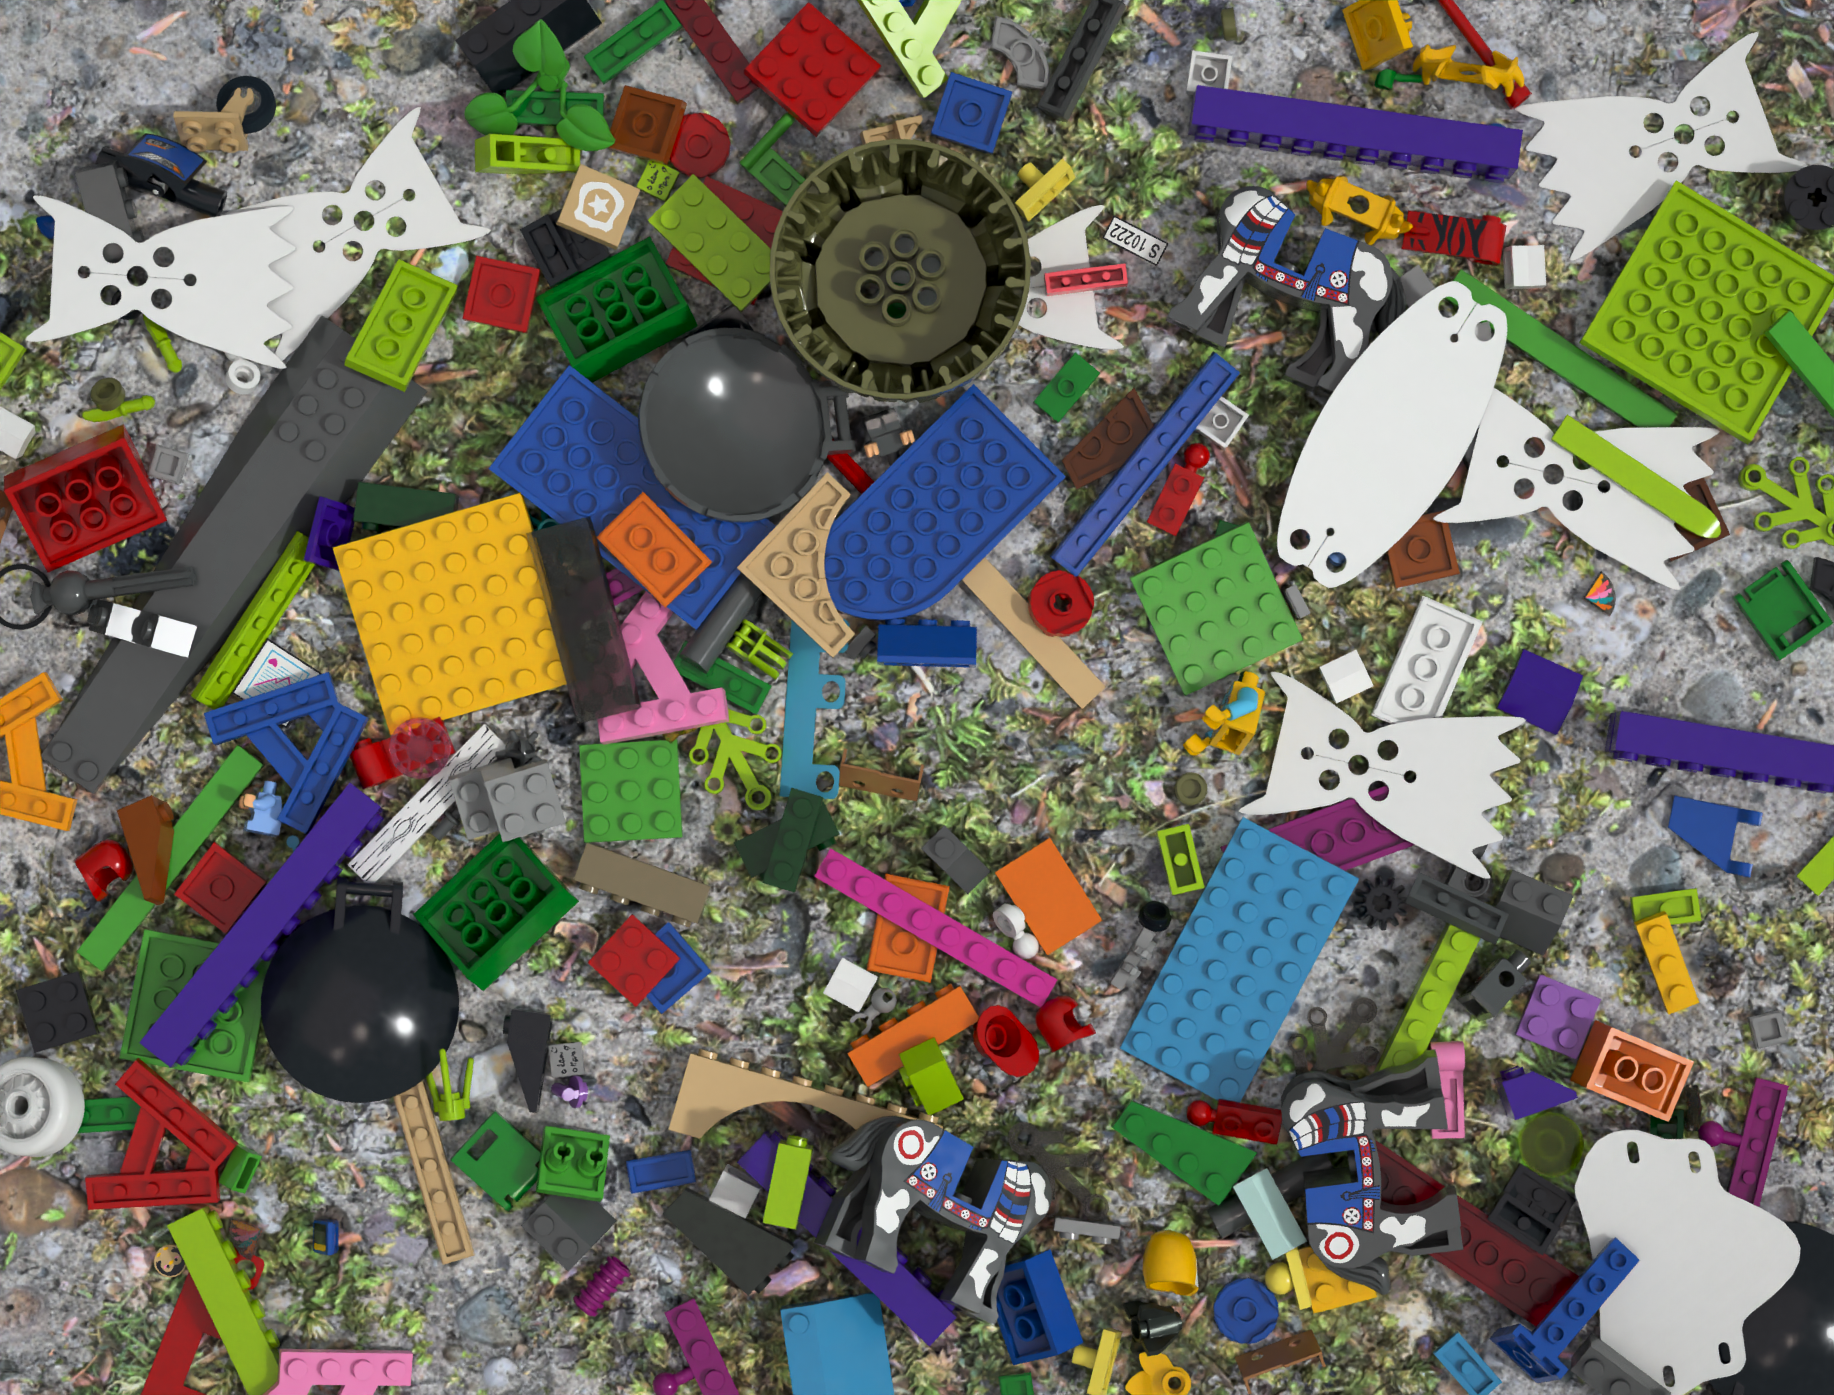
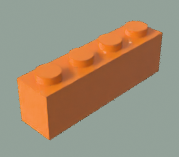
M951 983L934 993L937 997L936 1000L927 1005L922 1000L908 1008L906 1011L909 1016L898 1022L893 1017L878 1026L881 1033L871 1039L865 1034L850 1043L853 1049L847 1054L867 1087L904 1066L899 1056L900 1053L934 1037L939 1045L978 1022L979 1016L960 985L954 988Z

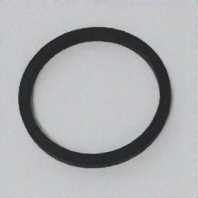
M11 565L0 571L1 578L13 570H30L36 573L47 587L51 586L49 579L43 572L29 565ZM52 605L48 606L41 616L31 623L24 625L11 624L1 616L0 623L17 630L33 628L44 621L50 613Z

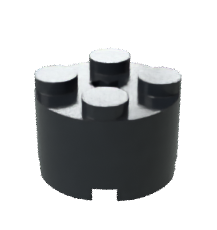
M1810 165L1797 171L1783 184L1778 197V208L1783 219L1796 232L1815 235L1827 231L1834 226V169L1824 165ZM1813 193L1816 194V199L1820 200V203L1815 207L1812 206L1813 201L1808 199Z

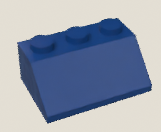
M905 619L885 620V625H878V665L976 668L977 627H970V621L951 620V626H938V620L921 619L918 620V625H905Z
M1051 1249L1006 1262L1004 1277L997 1292V1321L1012 1364L1017 1365L1056 1356L1084 1343Z

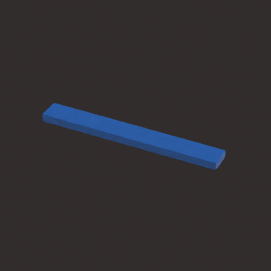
M1213 351L1050 557L1077 577L1240 372Z

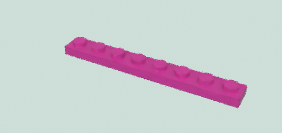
M831 848L814 876L1038 1007L1044 1005L1057 982V979Z

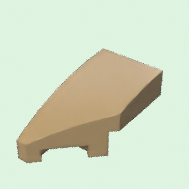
M922 115L897 120L890 125L862 131L860 133L862 145L889 139H911L923 120Z

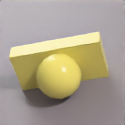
M1298 1247L1284 1254L1286 1263L1277 1262L1267 1269L1265 1284L1272 1293L1277 1295H1285L1293 1290L1297 1307L1301 1310L1311 1307L1312 1302Z

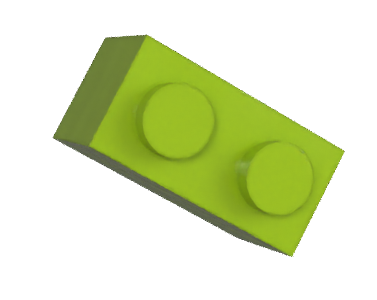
M1185 824L1156 831L1170 895L1205 888L1190 825Z
M935 1037L899 1054L904 1067L898 1069L906 1087L914 1086L909 1089L914 1103L917 1107L923 1104L928 1115H933L964 1100Z

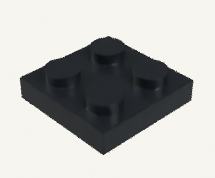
M81 971L16 990L34 1053L99 1034Z

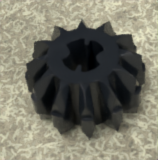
M1375 875V887L1368 879H1365L1362 883L1368 891L1364 892L1356 889L1354 892L1357 896L1363 897V902L1352 903L1353 908H1364V911L1357 915V919L1363 920L1369 915L1367 927L1370 929L1375 926L1377 919L1379 921V928L1382 931L1387 928V918L1393 926H1397L1399 922L1394 914L1397 913L1400 916H1406L1407 911L1398 908L1399 903L1406 904L1407 897H1397L1405 888L1403 885H1399L1392 890L1391 888L1395 880L1393 877H1389L1383 886L1381 875ZM1384 894L1387 897L1384 901L1389 902L1388 907L1380 908L1377 911L1374 908L1377 904L1372 903L1373 898L1381 897Z

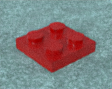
M476 255L462 319L468 322L527 334L541 270Z
M214 842L174 895L227 934L264 888L267 881L217 842Z
M632 914L589 960L588 964L637 1007L681 958Z

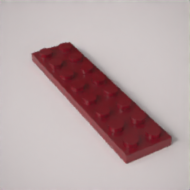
M1376 1141L1381 1171L1382 1201L1395 1205L1415 1204L1432 1197L1445 1187ZM1457 1195L1463 1250L1428 1255L1537 1327L1579 1276L1544 1253L1542 1256L1489 1221L1487 1214Z

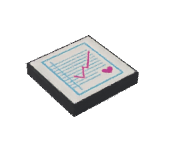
M267 638L232 694L245 700L323 673ZM293 720L280 725L288 729Z

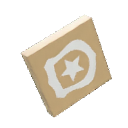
M580 164L556 225L616 250L640 189Z

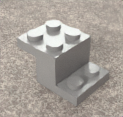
M508 758L448 777L468 840L499 831L502 842L566 823L546 759L514 768L512 759Z

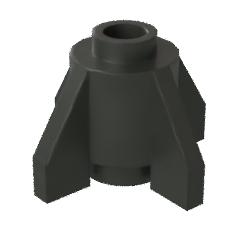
M1141 1301L1124 1303L1125 1312L1128 1318L1131 1319V1331L1134 1337L1130 1347L1132 1354L1145 1351L1147 1356L1158 1355L1178 1337L1179 1331L1182 1330L1181 1316L1171 1306H1160Z

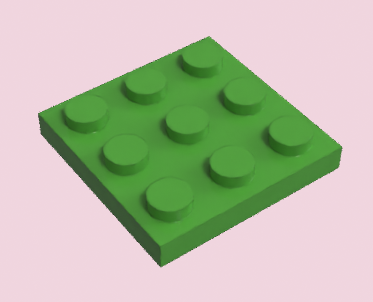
M677 739L622 742L605 745H579L584 843L683 837Z

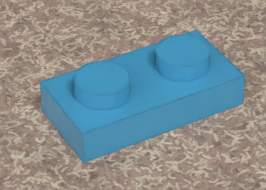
M1458 1331L1432 1352L1469 1395H1488L1502 1383Z

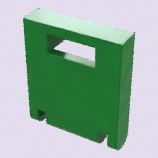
M1787 559L1781 563V567L1787 574L1786 576H1783L1779 569L1775 567L1743 589L1750 601L1746 602L1740 593L1733 596V600L1776 661L1782 660L1833 624ZM1806 618L1813 628L1790 644L1782 634Z
M494 1110L451 1157V1161L509 1212L513 1205L505 1197L509 1195L518 1202L537 1182L539 1167L536 1163L540 1161L541 1150L498 1111ZM490 1129L498 1137L476 1160V1157L468 1150Z

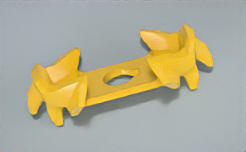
M1427 44L1421 48L1420 54L1413 63V72H1417L1422 66L1424 85H1429L1431 80L1436 81L1437 78L1483 84L1492 90L1497 89L1502 84L1507 97H1510L1514 90V80L1519 87L1522 88L1524 86V76L1518 66V57L1511 60L1496 50L1492 52L1495 65L1490 67L1454 62L1451 56L1456 49V45L1431 49ZM1463 71H1472V72H1475V73H1477V74H1474V75H1464V74H1462L1461 72H1463Z
M1339 175L1336 178H1322L1318 182L1308 180L1306 183L1307 191L1310 194L1309 202L1322 215L1321 225L1323 226L1330 225L1334 220L1331 212L1340 214L1373 229V231L1365 233L1364 239L1369 245H1373L1377 239L1394 240L1399 234L1406 233L1413 228L1410 222L1405 221L1404 213L1396 206V201L1392 196L1386 195L1382 198L1348 183L1346 176ZM1357 196L1364 197L1368 201V210L1362 214L1352 211L1350 204L1347 203L1348 199Z

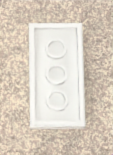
M1421 596L1370 716L1389 724L1425 718H1442L1483 621L1428 597Z

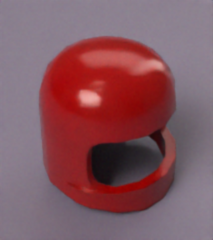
M112 839L98 842L74 859L93 897L99 902L109 895L107 886L118 877L126 881L133 873V861L129 853L119 842Z
M1058 996L1050 999L1036 1012L1035 1022L1037 1028L1052 1053L1073 1041L1096 1034L1091 1023L1086 1026H1081L1073 1014V1009L1079 1004L1070 996Z

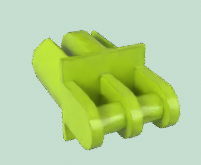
M743 619L741 622L743 624L740 631H735L733 634L735 638L731 643L728 642L726 644V648L742 658L744 662H750L776 680L779 676L778 671L756 657L755 654L772 666L783 670L787 664L785 660L764 646L763 643L787 659H790L794 653L767 636V631H763L750 621ZM751 631L759 636L755 642L747 637ZM743 643L751 648L747 654L739 649Z

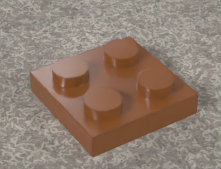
M625 85L610 129L616 141L608 149L667 165L687 103L677 98Z
M1445 510L1422 515L1403 537L1386 552L1395 589L1460 574L1448 523L1433 519Z

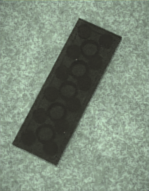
M591 516L526 533L577 724L641 708V702Z

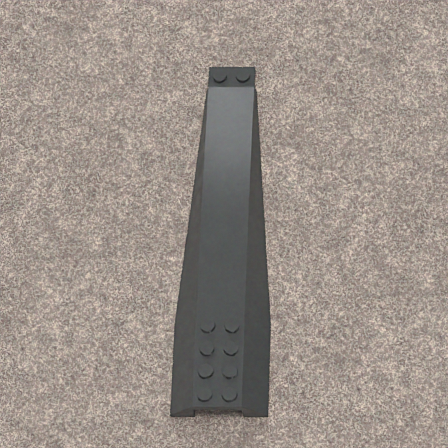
M324 316L319 318L287 362L286 368L282 369L247 417L154 570L161 571L192 566L196 575L194 586L140 593L131 607L197 626L188 658L113 637L60 724L58 732L41 754L43 759L92 794H96L112 770L122 764L165 714L168 707L184 692L192 679L202 671L217 650L221 649L295 533L299 531L309 538L319 496L345 504L358 488V482L364 480L428 392L412 379L406 391L403 392L344 366L345 359L356 339Z

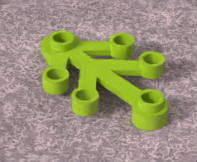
M1796 457L1788 464V471L1793 476L1798 497L1768 479L1765 470L1760 465H1747L1738 474V482L1743 489L1747 491L1760 489L1790 508V510L1772 514L1769 512L1758 513L1753 519V525L1756 530L1766 532L1772 529L1773 526L1805 519L1818 526L1801 532L1795 529L1785 531L1781 536V544L1790 550L1799 547L1803 543L1823 540L1828 545L1834 546V534L1831 531V527L1834 524V476L1830 474L1822 475L1815 483L1816 490L1822 494L1825 514L1814 508L1807 478L1810 465L1804 457ZM1795 461L1803 463L1804 470L1802 473L1794 470L1793 465ZM1750 471L1758 473L1759 480L1757 483L1749 480L1748 474ZM1823 479L1831 481L1832 486L1830 490H1824L1821 487ZM1761 516H1766L1769 519L1767 528L1759 525L1758 521ZM1789 533L1796 536L1797 542L1795 545L1787 543L1786 537Z
M728 708V723L747 727L755 735L762 734L766 730L767 723L762 716H749L729 710ZM758 718L762 720L763 727L761 730H752L751 721ZM726 722L701 727L695 747L689 752V758L692 763L703 765L708 761L709 752L707 747L714 729L721 740L711 774L704 783L705 789L711 794H718L724 789L723 777L730 757L747 789L745 794L746 804L753 810L760 811L766 809L771 803V792L764 785L758 784L741 751L763 757L768 763H776L782 757L781 748L776 744L765 745L732 735ZM770 747H775L778 750V756L774 760L766 757V751ZM702 749L705 752L703 761L697 762L694 760L693 753L695 750ZM718 778L721 785L718 790L714 791L709 788L708 783L710 779ZM757 791H761L765 795V800L761 804L754 803L752 799L753 794Z

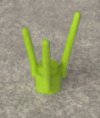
M440 1049V1066L444 1093H441L440 1097L432 1072L426 1077L433 1099L434 1112H439L440 1121L465 1118V1109L470 1108L469 1096L474 1059L469 1058L467 1060L462 1097H460L459 1091L451 1092L445 1049Z

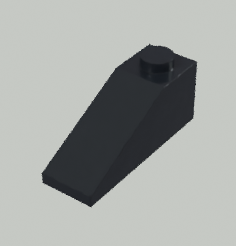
M514 1008L511 1011V1015H505L503 1034L508 1035L507 1044L529 1112L537 1113L540 1108L554 1014Z

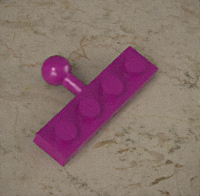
M1755 1077L1741 1135L1725 1131L1716 1121H1707L1700 1126L1698 1137L1700 1140L1707 1142L1711 1147L1718 1146L1721 1143L1738 1147L1727 1192L1759 1207L1789 1086Z
M692 1298L665 1311L664 1313L689 1367L674 1374L670 1372L659 1373L652 1383L654 1393L656 1395H675L680 1385L695 1378L703 1395H739L695 1299Z

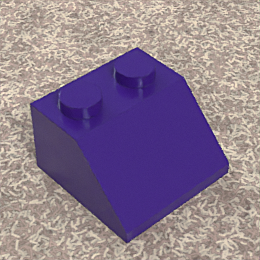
M1518 1065L1499 1071L1501 1077L1493 1079L1506 1116L1514 1120L1578 1098L1576 1091L1534 1071L1523 1069V1067Z

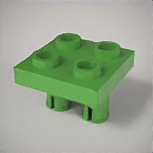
M545 1126L542 1136L536 1192L601 1202L604 1194L610 1135Z

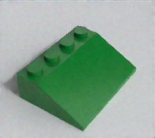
M650 236L535 297L571 366L592 383L698 326L687 302Z
M499 833L413 915L465 977L484 991L579 901L521 837L502 842Z

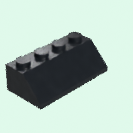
M510 0L455 41L491 92L503 96L506 94V90L513 89L535 73L524 69L514 57L513 45L519 35L532 27L539 19H542L556 36L563 51H566L602 25L588 1Z

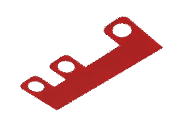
M235 1248L237 1257L234 1258L236 1264L241 1260H250L256 1267L255 1276L250 1280L251 1287L248 1290L254 1289L264 1269V1261L258 1256L244 1253L245 1251ZM188 1272L141 1395H206L185 1387L183 1384L203 1333L220 1340L222 1339L215 1328L214 1322L190 1272Z

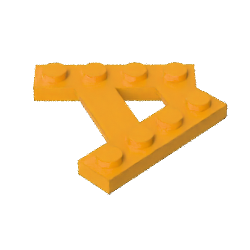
M42 672L0 698V739L5 737L11 775V782L0 780V814L70 831L78 799L46 791L36 717L57 705L63 699L48 673Z

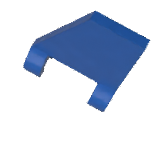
M1674 796L1668 828L1726 873L1751 877L1753 864L1733 861L1730 859L1737 822L1761 826L1763 813Z

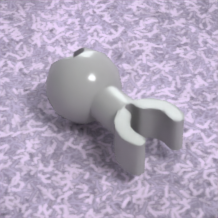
M889 988L877 989L871 996V1005L865 1011L855 1013L851 1017L850 1023H854L858 1018L868 1016L867 1026L862 1031V1034L869 1033L873 1027V1020L880 1013H889L895 1008L897 1002L896 995ZM885 992H890L892 999L887 998Z

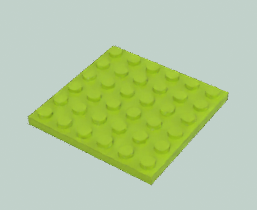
M1676 180L1579 343L1748 445L1753 440L1793 370L1765 336L1764 332L1785 312L1791 310L1809 334L1813 336L1834 299V275Z

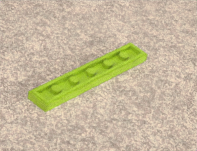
M299 531L295 533L191 694L194 699L213 710L225 705L315 566V564L304 561L309 540L307 536Z

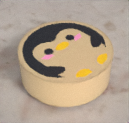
M167 1244L161 1247L155 1254L154 1266L158 1273L164 1277H176L187 1268L176 1244Z

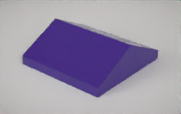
M319 496L304 561L339 571L333 547L350 542L355 523L353 521L355 507Z
M1523 649L1496 709L1514 717L1524 718L1525 722L1557 735L1573 705L1583 675Z

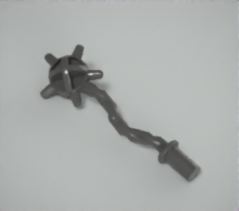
M514 729L509 730L508 733L511 740L506 744L505 750L495 752L497 758H511L514 768L542 760L535 755V745L533 742L538 737L536 731L532 732L528 737L517 736ZM457 807L452 812L445 811V817L432 830L431 834L439 841L455 825H460L458 820L460 814Z

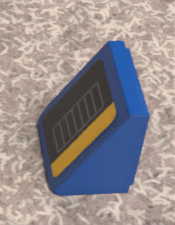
M333 1219L314 1220L313 1251L324 1255H334L339 1249V1221Z

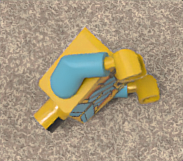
M1247 671L1241 672L1238 681H1234L1225 693L1220 710L1213 704L1205 711L1206 715L1201 719L1212 730L1205 733L1206 738L1204 740L1195 733L1183 744V747L1190 755L1197 756L1209 745L1236 755L1242 753L1255 735L1265 696V691L1257 688L1259 677L1256 674Z

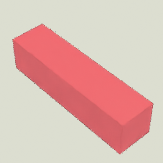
M1125 263L1044 273L1046 296L1127 287L1128 285Z

